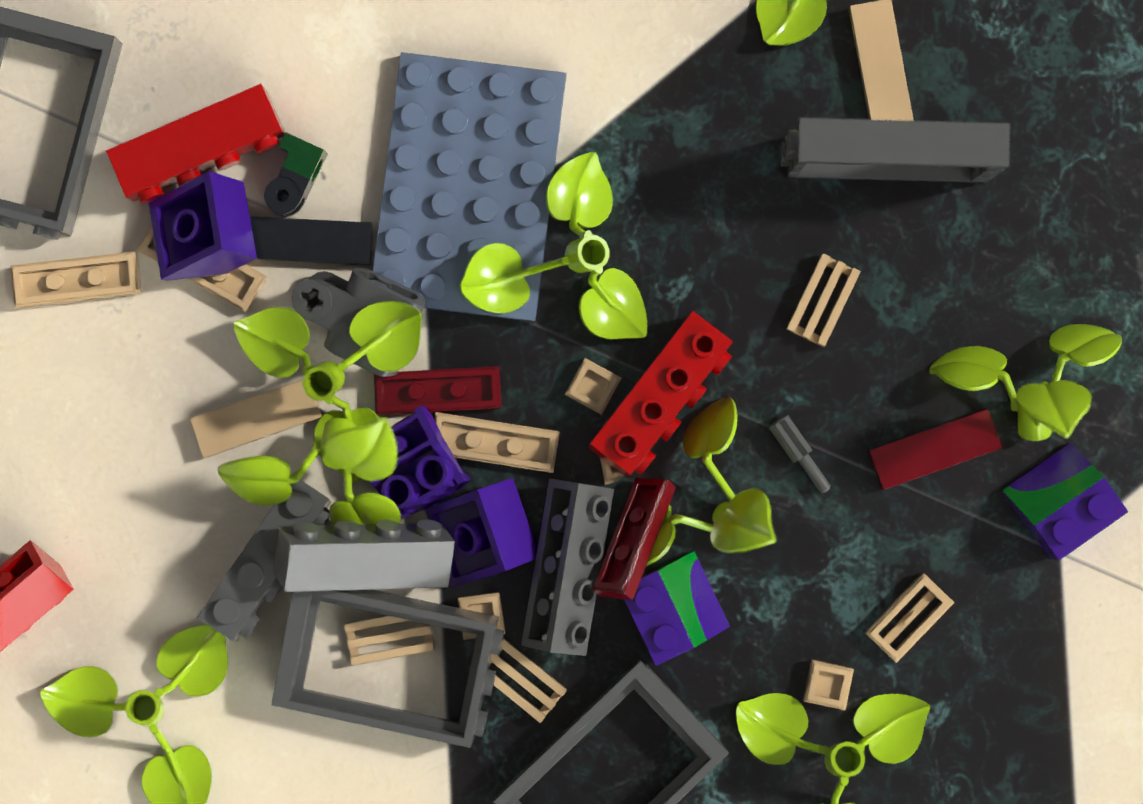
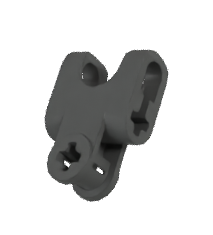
M354 268L349 281L327 271L317 272L297 284L292 293V304L295 311L304 319L328 329L329 332L324 342V347L329 352L343 359L348 358L361 348L351 338L349 327L353 318L363 308L382 301H399L417 308L422 313L426 303L423 295L365 268ZM366 354L353 363L381 377L394 376L398 373V370L389 372L376 369L370 364Z

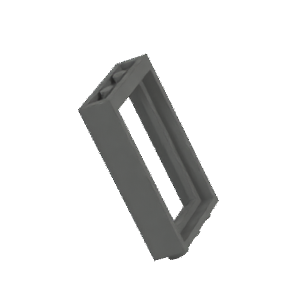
M0 7V67L8 38L95 60L55 213L0 199L1 226L17 229L18 223L21 222L34 226L33 234L55 240L58 239L59 233L72 236L123 43L115 36Z
M799 118L794 128L788 130V135H785L784 141H781L780 166L787 167V178L988 182L1009 167L1010 123Z
M372 589L293 592L271 705L471 748L475 735L483 737L488 712L481 711L483 695L491 696L496 671L489 670L492 654H500L504 630L497 629L499 616ZM320 601L477 634L460 721H452L304 689Z
M639 658L494 797L493 802L495 804H522L519 799L633 690L650 705L697 755L648 804H677L729 752L651 668Z

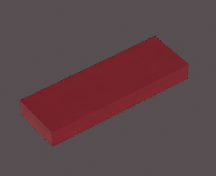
M499 366L400 371L397 375L381 377L374 374L376 415L413 413L420 406H425L429 412L502 408Z
M988 409L868 450L881 489L885 490L1002 449L990 412Z
M635 478L592 589L599 596L633 600L676 488L669 480Z

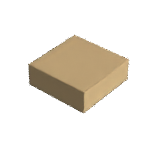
M585 358L565 395L602 415L621 377Z
M500 592L458 598V605L461 609L499 616L497 629L504 630L505 634ZM462 631L463 640L475 639L477 634Z
M811 659L803 701L846 710L854 669Z

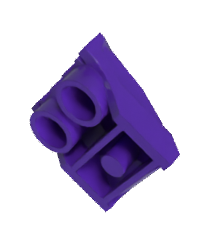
M425 406L416 408L415 412L390 426L397 444L398 455L395 470L384 479L370 481L380 495L388 497L397 505L401 513V519L434 505L457 492L471 481L470 477L463 473L446 444L433 416Z

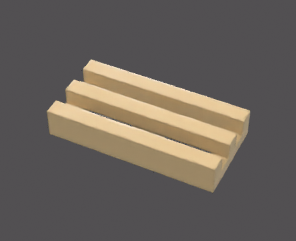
M823 253L786 330L825 347L861 271L851 268L841 261H836ZM827 266L833 269L806 328H802L798 324ZM842 273L848 277L819 336L813 332Z
M921 573L868 628L865 634L897 663L954 604V601L928 576ZM925 586L928 591L882 638L878 633ZM937 597L941 602L896 649H893L890 646L893 640Z
M386 615L345 623L344 628L348 639L347 644L350 650L351 666L435 650L431 625L421 623V627L356 638V630L410 620ZM424 636V643L359 654L358 647Z
M503 637L500 652L502 649L554 690L550 697L547 696L500 656L492 654L490 664L494 663L544 705L539 710L497 675L495 676L494 686L541 723L567 689Z

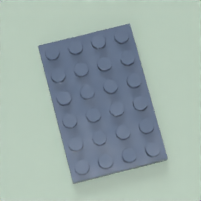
M401 52L373 265L374 272L423 295L426 301L424 308L531 322L536 321L542 272L524 277L530 288L529 299L522 307L509 313H491L473 306L460 292L459 284L470 258L476 251L488 244L503 243L515 249L521 257L522 269L543 263L549 218L545 195L548 183L555 171L567 73Z

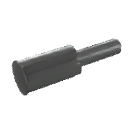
M789 414L775 420L768 429H770L788 457L794 463L799 461L820 493L828 491L831 485L808 454L812 449L790 419Z

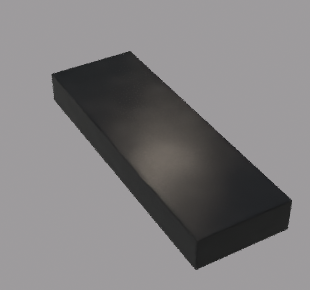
M250 216L257 255L255 260L371 265L373 223Z

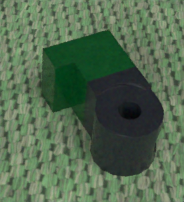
M285 132L279 148L287 152L288 155L278 177L270 181L266 186L264 198L268 208L282 216H292L298 213L304 206L328 153L311 143Z

